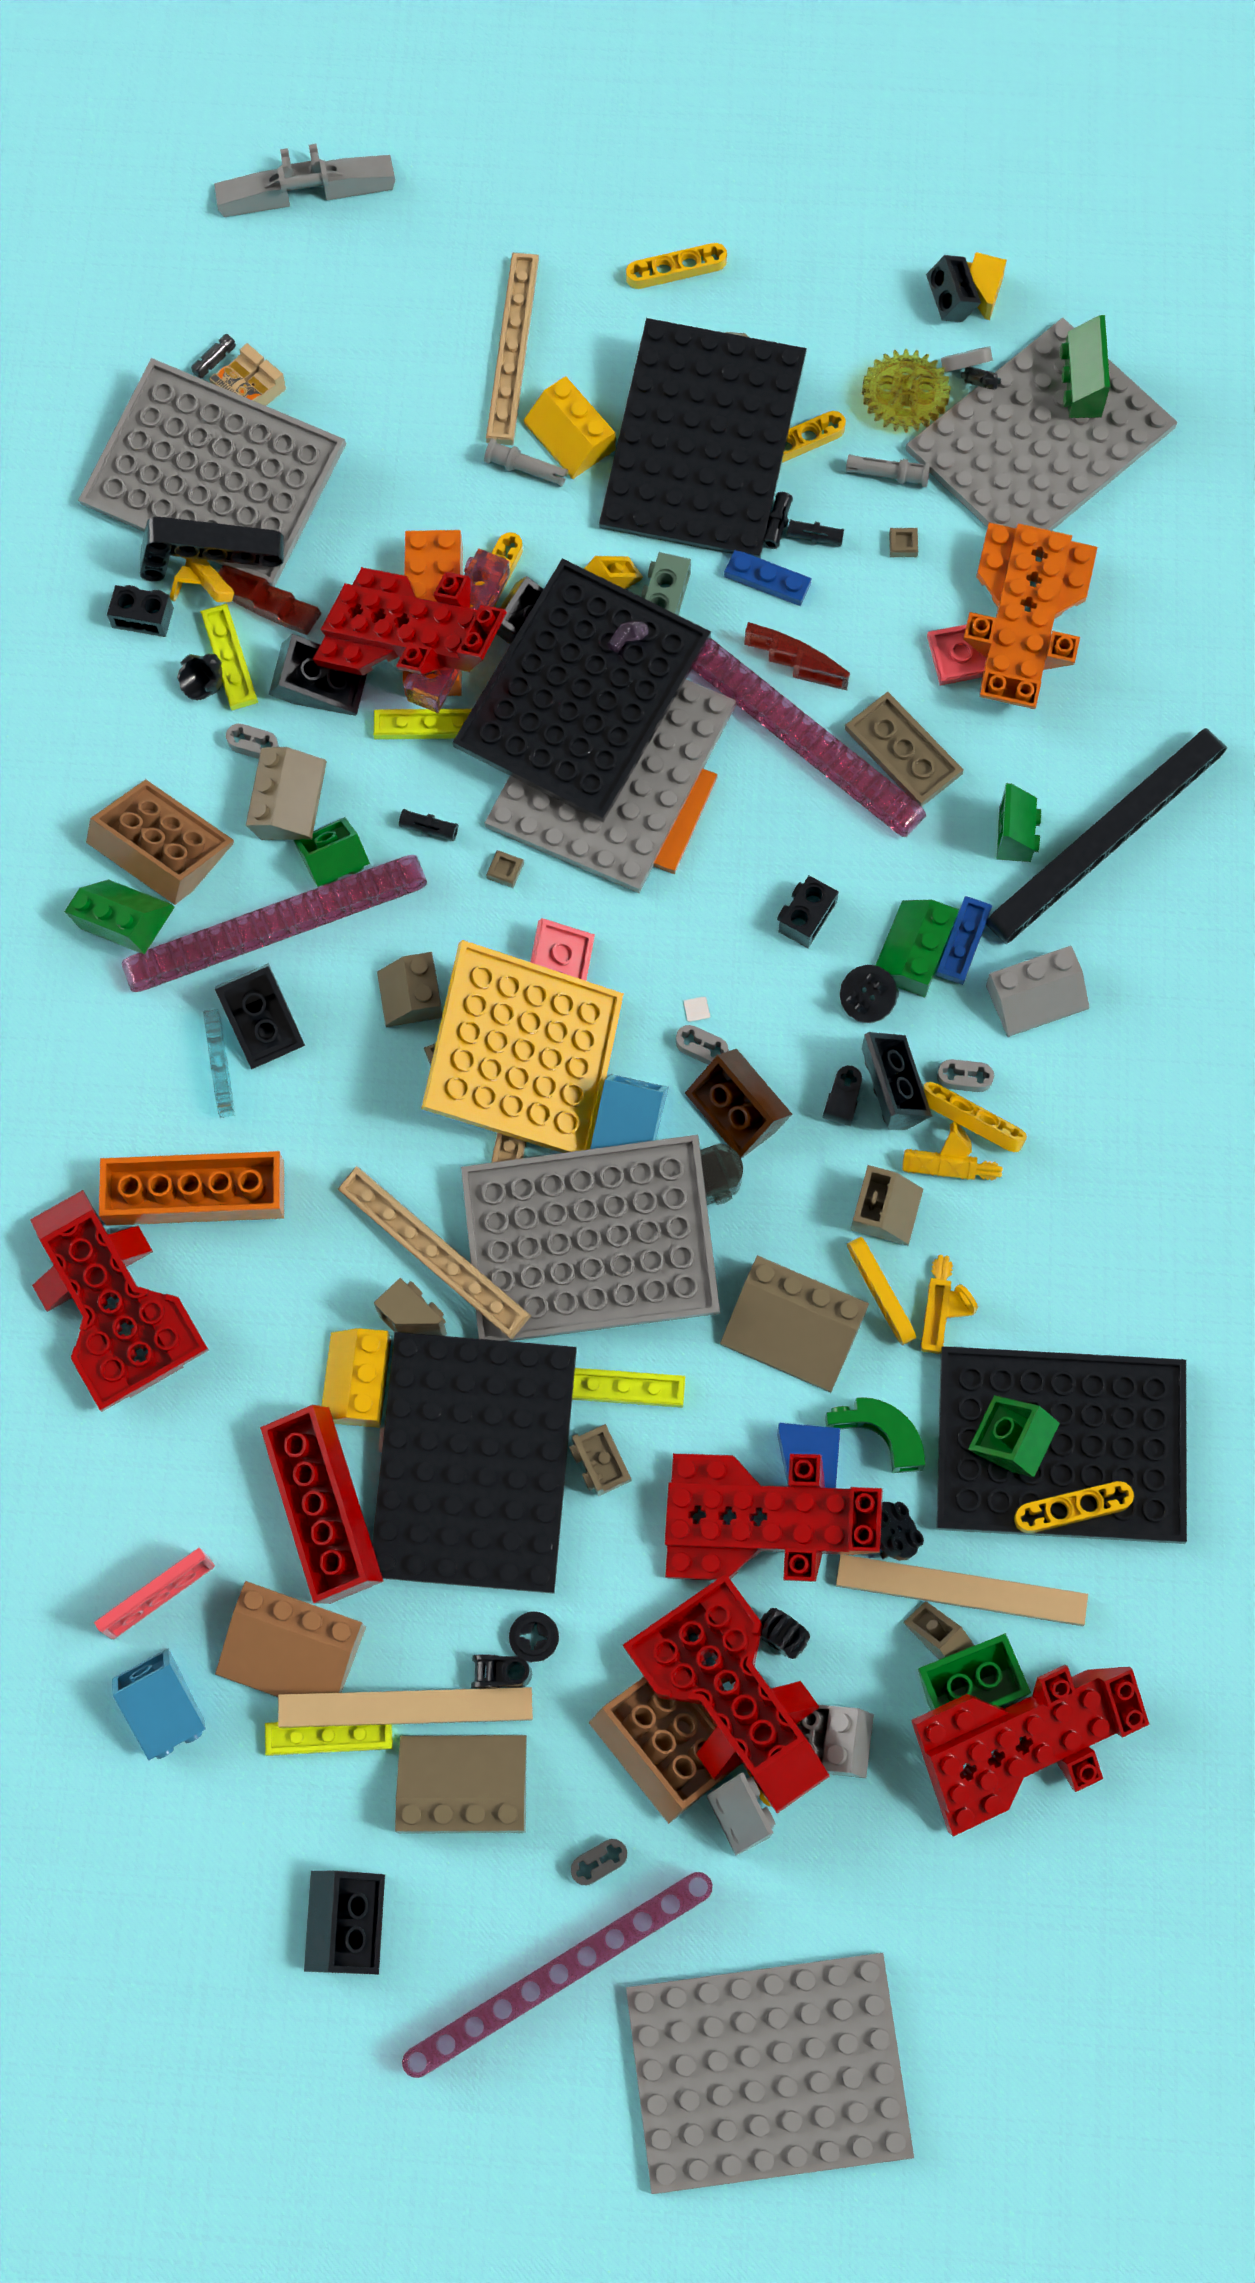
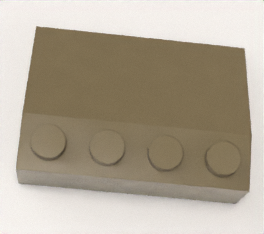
M757 1255L720 1345L831 1393L865 1317L869 1303Z
M400 1736L395 1832L399 1834L526 1833L527 1736Z

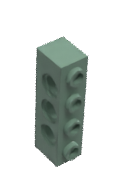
M659 552L656 562L651 561L648 571V578H651L649 586L644 585L641 597L679 615L691 574V559ZM669 584L670 587L663 588L660 585Z

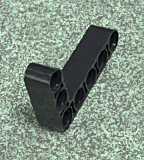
M152 517L147 520L141 545L140 577L147 581H161L164 579L170 556L278 567L284 562V535L279 531L167 517Z

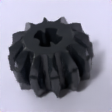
M770 1608L767 1613H764L760 1619L763 1625L761 1639L777 1652L790 1659H795L806 1648L807 1642L810 1639L809 1632L798 1621L782 1610Z

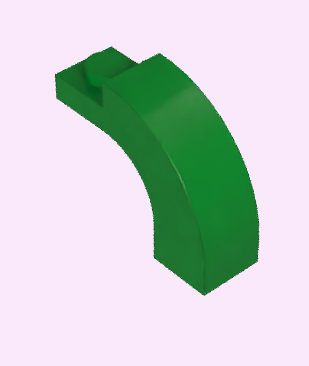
M861 1397L855 1399L854 1410H850L849 1406H838L831 1408V1412L826 1413V1427L840 1429L866 1428L880 1435L890 1451L892 1473L923 1471L926 1464L921 1438L908 1417L894 1406L881 1400Z

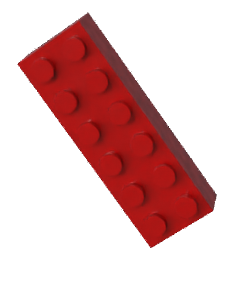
M310 1405L260 1427L313 1603L331 1604L382 1583L383 1578L330 1408Z

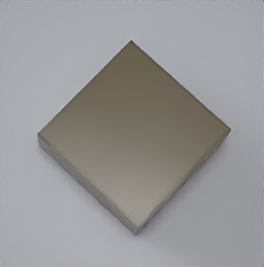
M890 528V557L918 556V528Z
M497 850L486 874L487 879L514 888L524 865V859Z

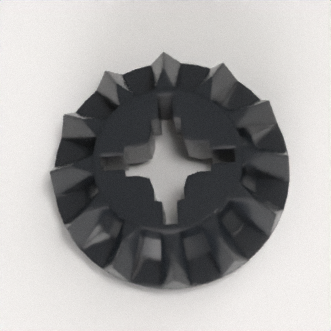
M527 1612L519 1616L512 1624L509 1632V1643L513 1652L530 1663L547 1659L555 1652L559 1642V1632L555 1622L541 1612ZM537 1624L538 1634L548 1639L537 1641L534 1650H531L530 1640L520 1636L531 1634L532 1629Z

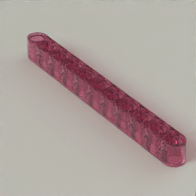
M709 638L692 668L725 696L735 699L736 704L900 836L907 837L926 817L924 809L916 801L712 638Z
M407 855L148 949L145 955L141 953L134 954L124 959L121 965L130 990L132 992H141L413 893L425 887L427 879L416 855Z
M694 1872L413 2046L403 2056L402 2066L404 2071L413 2078L428 2075L700 1905L711 1895L713 1886L711 1879L702 1872ZM695 1878H700L707 1884V1892L701 1897H695L689 1891V1883ZM668 1895L675 1896L680 1902V1908L674 1914H667L661 1908L662 1899ZM641 1912L649 1914L652 1918L651 1928L644 1932L637 1930L633 1924L635 1916ZM611 1930H619L624 1935V1943L618 1949H612L606 1943V1936ZM584 1947H591L596 1952V1961L591 1966H583L578 1960L579 1951ZM557 1964H562L568 1969V1978L562 1984L554 1983L550 1977L551 1969ZM528 1982H535L540 1987L539 1998L532 2002L526 2000L522 1994V1989ZM501 1999L508 2000L512 2006L511 2015L506 2019L497 2017L494 2011L495 2004ZM472 2017L480 2018L484 2024L483 2032L477 2037L471 2036L466 2029V2024ZM445 2034L452 2036L455 2040L454 2051L450 2054L442 2053L438 2047L440 2037ZM416 2052L424 2054L427 2060V2065L421 2072L414 2071L410 2066V2058Z

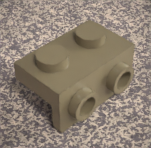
M606 1424L578 1436V1434L572 1436L574 1445L569 1446L575 1462L579 1463L582 1461L586 1473H583L582 1476L589 1491L595 1489L597 1495L601 1496L632 1481Z

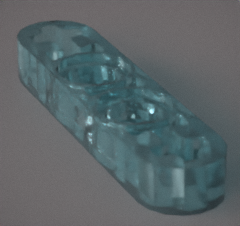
M218 1008L204 1010V1024L218 1114L220 1118L235 1116L220 1012Z

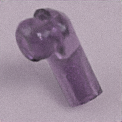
M640 621L622 623L607 645L611 650L619 652L625 642L643 639L648 634V626Z

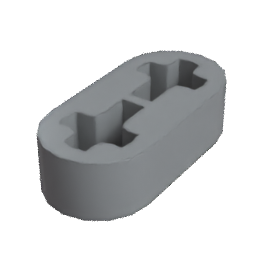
M991 347L978 348L942 357L943 372L992 361Z
M234 724L226 732L228 745L233 751L257 759L260 757V744L265 745L267 742H270L271 747H279L274 734L245 724ZM240 734H244L245 739H240L239 742H235L234 737H239Z
M685 1025L677 1032L676 1046L679 1051L707 1065L714 1060V1057L710 1056L711 1051L709 1049L714 1050L717 1046L720 1047V1053L729 1051L726 1041L696 1026ZM690 1034L694 1035L696 1043L690 1042L689 1045H685L683 1037L687 1038Z
M946 1060L939 1066L937 1080L941 1086L947 1089L972 1092L988 1090L994 1079V1071L988 1064L973 1061ZM948 1068L954 1069V1074H957L953 1080H949L948 1075L943 1074L947 1073ZM980 1071L983 1072V1077L986 1079H984L983 1083H978L976 1077L969 1076H976L977 1072Z

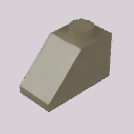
M926 1601L904 1621V1624L939 1660L975 1646L961 1626Z

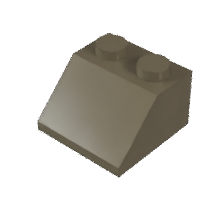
M432 952L403 956L377 971L386 1027L442 1018L443 1012Z

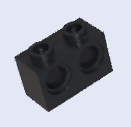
M944 255L926 274L942 321L963 322L981 304L965 257Z
M115 585L107 616L112 628L166 637L174 607L169 594L163 591H146L132 585H126L125 587ZM129 604L132 605V606L129 607V608H126V609L123 608V607L126 606V605H129ZM160 609L156 613H150L152 610Z
M808 875L804 883L799 882L791 896L794 899L790 906L784 905L777 917V920L780 921L778 932L809 948L837 904L839 891ZM814 895L817 896L820 899V901L813 903L808 901L806 898L808 896ZM800 918L806 923L802 926H797L792 923V920Z

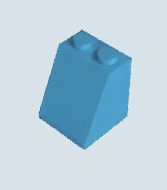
M614 1074L607 1077L603 1086L590 1149L655 1141L669 1087Z
M169 1648L112 1679L113 1697L148 1760L157 1757V1759L166 1757L173 1752L174 1746L184 1741L185 1743L195 1741L202 1735V1731L206 1729L205 1720Z

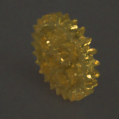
M907 349L904 350L903 355H899L894 350L892 358L887 354H883L882 362L875 359L874 367H868L867 376H864L863 405H868L867 413H875V422L884 419V428L890 423L894 424V431H897L899 426H903L905 433H907L909 426H913L917 432L921 423L927 428L930 425V419L936 421L939 414L945 413V407L949 403L951 386H948L949 376H944L945 368L937 369V359L929 363V354L920 358L918 350L914 352L913 356L909 355Z

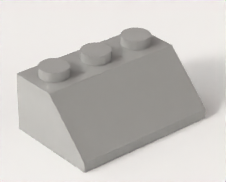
M1072 946L989 974L986 988L1007 1037L1089 1009L1083 971Z

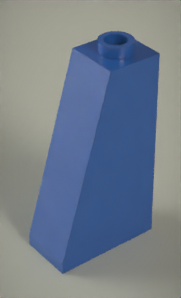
M779 1423L777 1437L787 1484L789 1480L790 1454L822 1455L825 1488H836L840 1428Z

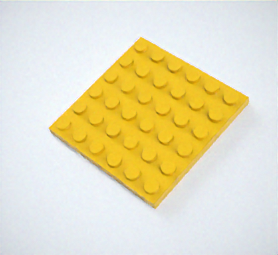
M465 940L460 941L421 1109L561 1153L589 1150L603 1086L607 1077L624 993Z

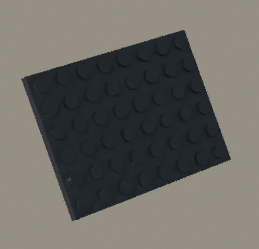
M646 318L603 503L599 528L733 554L734 550L761 559L764 537L772 510L807 348Z
M562 558L452 742L453 747L604 822L711 637V631Z
M395 1332L372 1541L383 1579L555 1594L577 1347Z
M942 1346L940 1356L936 1530L1185 1544L1187 1542L1186 1360ZM994 1395L1038 1405L1060 1423L1034 1477L1011 1472L968 1449ZM1116 1481L1127 1483L1131 1486L1134 1493L1133 1502L1127 1509L1120 1512L1035 1533L1021 1532L1014 1523L1016 1511L1026 1503ZM1115 1489V1493L1112 1496L1105 1498L1104 1492H1100L1104 1499V1509L1108 1508L1106 1506L1108 1501L1116 1499L1119 1501V1504H1122V1500L1126 1497V1494L1120 1493L1118 1489ZM1086 1495L1081 1498L1080 1505L1082 1509L1087 1512H1093L1097 1509V1501L1094 1497ZM1062 1503L1051 1505L1050 1512L1054 1518H1066L1067 1508ZM1040 1506L1042 1510L1040 1514L1030 1515L1029 1511H1025V1515L1021 1518L1022 1522H1028L1029 1526H1033L1035 1519L1044 1517V1523H1048L1044 1516V1506Z

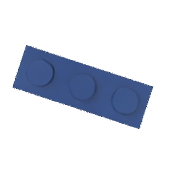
M734 550L724 571L725 578L801 606L812 581L810 577Z
M968 896L964 897L936 976L961 985L964 984L986 921L991 912V904Z

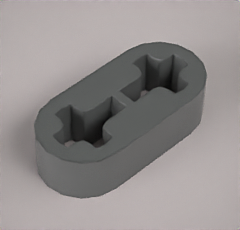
M609 1839L587 1851L573 1861L571 1865L572 1878L576 1883L587 1886L607 1876L625 1864L627 1860L626 1846L617 1839ZM612 1845L614 1849L621 1848L622 1852L618 1855L619 1862L614 1863L610 1859L603 1864L601 1863L600 1858L608 1853L606 1849L608 1846ZM584 1861L586 1865H590L597 1861L599 1866L591 1870L592 1877L587 1880L584 1876H577L576 1872L580 1870L578 1865L580 1862Z

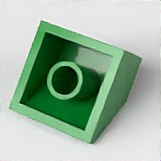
M1006 783L999 806L996 859L1031 862L1033 853L1039 852L1040 835H1035L1036 826H1040L1042 811L1037 809V798L1012 783Z
M345 817L313 831L312 839L293 840L317 887L332 885L338 881L339 877L346 874H356L362 871L364 866L370 864L357 832Z
M994 1395L968 1449L1011 1472L1034 1477L1060 1423L1038 1405Z

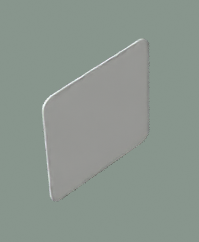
M706 997L684 1000L688 1022L710 1018Z

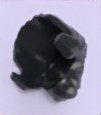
M189 654L180 662L183 666L179 670L177 679L180 683L181 691L191 700H202L220 690L222 686V662L216 654H206L204 656Z

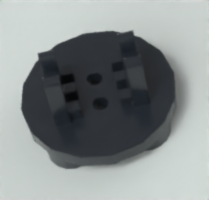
M863 965L853 969L846 975L840 989V1000L846 1013L855 1020L866 1023H875L888 1016L899 997V990L890 973L874 965ZM864 987L867 989L865 993L862 991ZM872 995L875 996L874 1000H871Z
M882 1502L880 1549L883 1552L880 1553L882 1560L887 1557L899 1561L908 1560L923 1545V1535L917 1530L904 1503Z

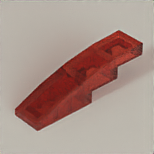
M223 565L218 572L220 577L233 589V602L284 627L308 635L322 614L318 607L296 600L291 592L270 586L265 578Z
M748 622L745 630L744 645L769 651L770 662L794 667L793 678L847 691L850 672L827 655L779 631Z

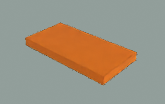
M702 769L654 862V867L675 874L716 782V773Z

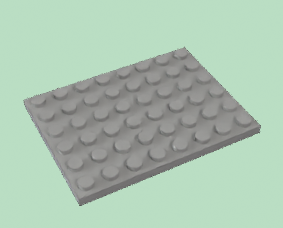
M1061 318L995 372L998 378H1001V384L997 385V389L991 390L980 386L976 387L906 444V451L920 464L931 463L930 474L987 527L989 522L1016 528L1019 523L1052 531L1176 428L1177 421L1109 359L1110 389L1102 418H1069L1068 407H1064L1063 404L1064 390H1067V383H1062V368L1065 366V360L1060 358L1061 343L1066 342L1068 331L1074 329V327L1064 318Z
M151 358L78 501L83 506L144 532L147 520L152 517H167L279 531L284 535V562L278 567L213 561L271 587H275L346 446V441L334 434Z
M685 680L604 822L509 776L485 821V827L640 893L664 842L736 706V700Z
M698 1135L461 1167L471 1264L531 1315L515 1337L511 1339L476 1309L479 1339L516 1341L720 1314Z
M883 1953L626 1987L652 2194L914 2158Z

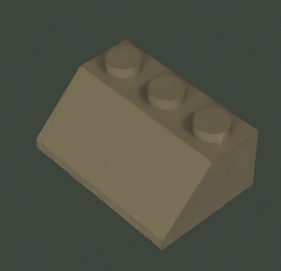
M288 747L261 748L246 826L261 840L312 839L327 761Z

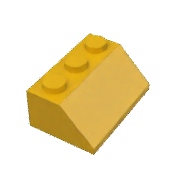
M566 376L542 392L523 420L528 429L561 467L568 469V475L572 479L616 450L615 431Z
M355 1328L331 1332L321 1406L330 1408L334 1424L381 1427L391 1337L388 1331Z

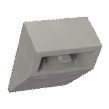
M819 1705L817 1710L796 1724L812 1746L828 1774L857 1778L867 1777L874 1714L859 1708Z
M744 1773L737 1775L707 1795V1799L735 1855L769 1839L773 1834L772 1829L775 1825L768 1807L766 1806L761 1809L757 1801L760 1791L753 1777L751 1776L746 1779Z

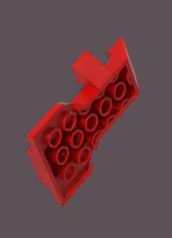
M361 567L353 584H344L320 630L325 637L313 660L317 666L358 675H365L373 671L372 666L385 659L390 662L398 657L400 659L396 667L399 670L417 674H425L444 667L470 672L483 661L507 612L505 609L480 605L478 610L471 609V579L466 575L445 572L433 594L436 601L416 597L414 587L408 576Z
M84 1190L30 1219L40 1242L53 1263V1266L32 1286L47 1312L73 1298L82 1314L80 1332L76 1346L73 1348L71 1360L101 1412L127 1397L132 1398L184 1368L183 1365L209 1351L179 1297L138 1287L126 1267L153 1252L139 1226L108 1234ZM109 1297H112L114 1300L119 1298V1301L116 1303L117 1307L114 1310L110 1308L105 1310ZM127 1322L129 1326L131 1324L134 1325L130 1335L122 1334L120 1336L119 1332L123 1330L121 1326L123 1323ZM141 1348L143 1351H146L148 1349L145 1361L141 1362L139 1359L136 1362L134 1361V1358L137 1356L136 1350Z
M673 1453L671 1482H668L665 1577L668 1579L716 1581L724 1574H727L731 1580L738 1573L737 1571L750 1559L752 1560L761 1551L785 1552L784 1581L816 1582L822 1554L859 1555L880 1553L883 1489L850 1487V1489L825 1488L822 1455L790 1454L788 1480L790 1487L761 1486L733 1455ZM698 1509H701L702 1512L706 1513V1517L701 1518L699 1524H696L697 1521L693 1519V1515L698 1512ZM729 1510H732L731 1512L736 1514V1519H732L730 1525H727V1521L723 1520V1517L728 1514ZM759 1511L767 1515V1520L761 1521V1526H757V1522L754 1521V1516H757Z
M724 1574L624 1643L623 1647L658 1698L701 1704L717 1726L697 1752L698 1758L714 1781L742 1762L763 1795L778 1814L830 1777L812 1746L796 1725L817 1710L819 1705L801 1681L770 1688L755 1668L763 1625L727 1574ZM693 1633L699 1638L694 1642L690 1641L688 1637ZM710 1657L716 1661L713 1666H707L706 1660ZM730 1682L734 1688L727 1691L724 1689L723 1684Z
M1067 1665L1037 1677L1032 1696L1005 1709L966 1694L911 1720L947 1830L953 1837L1008 1811L1023 1778L1056 1762L1075 1792L1102 1780L1103 1776L1095 1751L1089 1746L1114 1734H1118L1123 1738L1150 1725L1131 1667L1088 1669L1071 1677Z

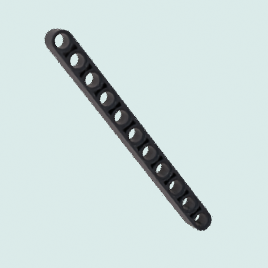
M1208 728L1201 730L995 910L987 919L986 925L1005 944L1011 942L1224 754L1227 746Z

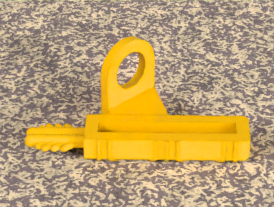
M182 557L186 559V563L174 577L170 593L172 601H176L183 583L201 584L216 602H232L234 596L233 589L220 577V574L213 569L207 560Z
M956 1122L950 1124V1133L940 1153L906 1149L902 1163V1170L904 1172L975 1180V1175H979L983 1180L990 1179L993 1181L996 1177L1000 1178L1002 1176L1003 1168L998 1166V1163H992L991 1161L977 1164V1157H969L968 1155L972 1153L971 1140L962 1126Z
M938 1255V1258L932 1262L933 1269L931 1272L935 1278L930 1279L928 1286V1299L924 1315L922 1342L920 1344L921 1351L940 1354L941 1347L944 1346L946 1319L972 1316L978 1309L974 1297L965 1286L959 1284L955 1287L954 1291H951V1281H948L947 1278L952 1275L953 1264L951 1261L949 1262L950 1258L947 1255L944 1257L943 1255Z

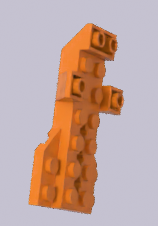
M989 522L976 577L992 595V600L998 607L995 618L969 612L963 638L964 641L987 658L979 697L1036 709L1043 670L1074 665L1080 637L1052 631L1054 619L1062 615L1064 611L1085 602L1098 547L1071 541L1072 535L1019 523L1016 528ZM1036 557H1040L1042 561H1035ZM1030 581L1035 582L1036 587L1030 586ZM1025 606L1029 607V608L1031 609V611H1030V612L1024 611V610H1025Z

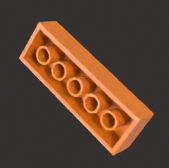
M461 530L405 531L404 575L408 576L412 582L417 598L436 601L433 594L445 572L463 575ZM444 667L425 674L403 671L405 696H462V670Z
M280 1151L100 1158L99 1217L106 1226L284 1219V1160Z

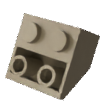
M868 1165L852 1221L851 1231L909 1246L923 1188L897 1172Z
M399 1278L374 1302L379 1317L394 1332L438 1336L447 1335L444 1325L446 1321L442 1317L444 1315L443 1312L433 1302L427 1304L421 1296L423 1294L421 1290L411 1281L406 1284Z

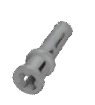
M493 438L490 440L484 456V462L488 464L494 462L503 465L508 471L518 469L559 484V486H563L566 479L556 476V474L563 477L568 474V469L566 468L564 469L524 455L518 447H506L498 444L497 440Z
M849 454L846 472L897 479L899 484L911 482L927 487L931 463L926 462L923 465L910 463L908 459L896 462Z

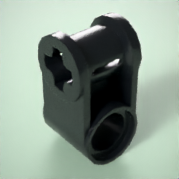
M847 1065L838 1070L822 1118L851 1126L862 1083L861 1072L856 1067ZM846 1078L851 1079L850 1087L844 1085Z
M497 1655L472 1656V1661L475 1662V1679L471 1683L472 1689L523 1688L532 1679V1669L526 1660L521 1657ZM518 1664L524 1666L525 1674L520 1680L515 1681L509 1678L511 1667Z

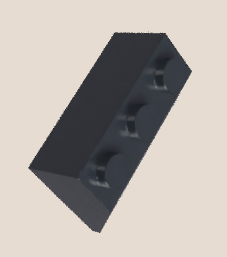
M875 1032L864 1034L861 1049L887 1129L908 1130L932 1117L906 1035Z
M311 1871L304 1972L379 1975L385 1874Z

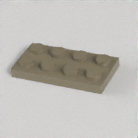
M886 692L845 725V730L920 808L963 775L964 769L889 692Z

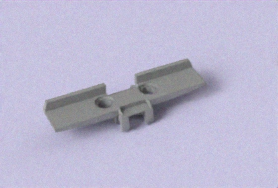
M317 144L309 145L311 161L291 164L288 148L280 149L282 165L278 169L257 172L214 183L217 207L223 217L289 207L288 191L324 185L326 200L393 190L395 176L391 156L379 155L325 161L319 159Z

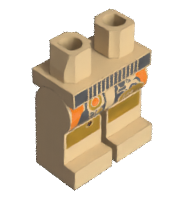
M248 343L240 349V355L209 378L210 383L265 406L286 390L283 373L268 360H264V357Z

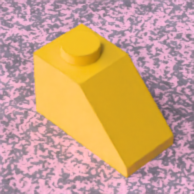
M976 252L973 262H967L981 301L977 308L985 319L990 320L1004 277L1007 260Z
M594 556L584 568L624 589L636 584L643 578L628 556Z

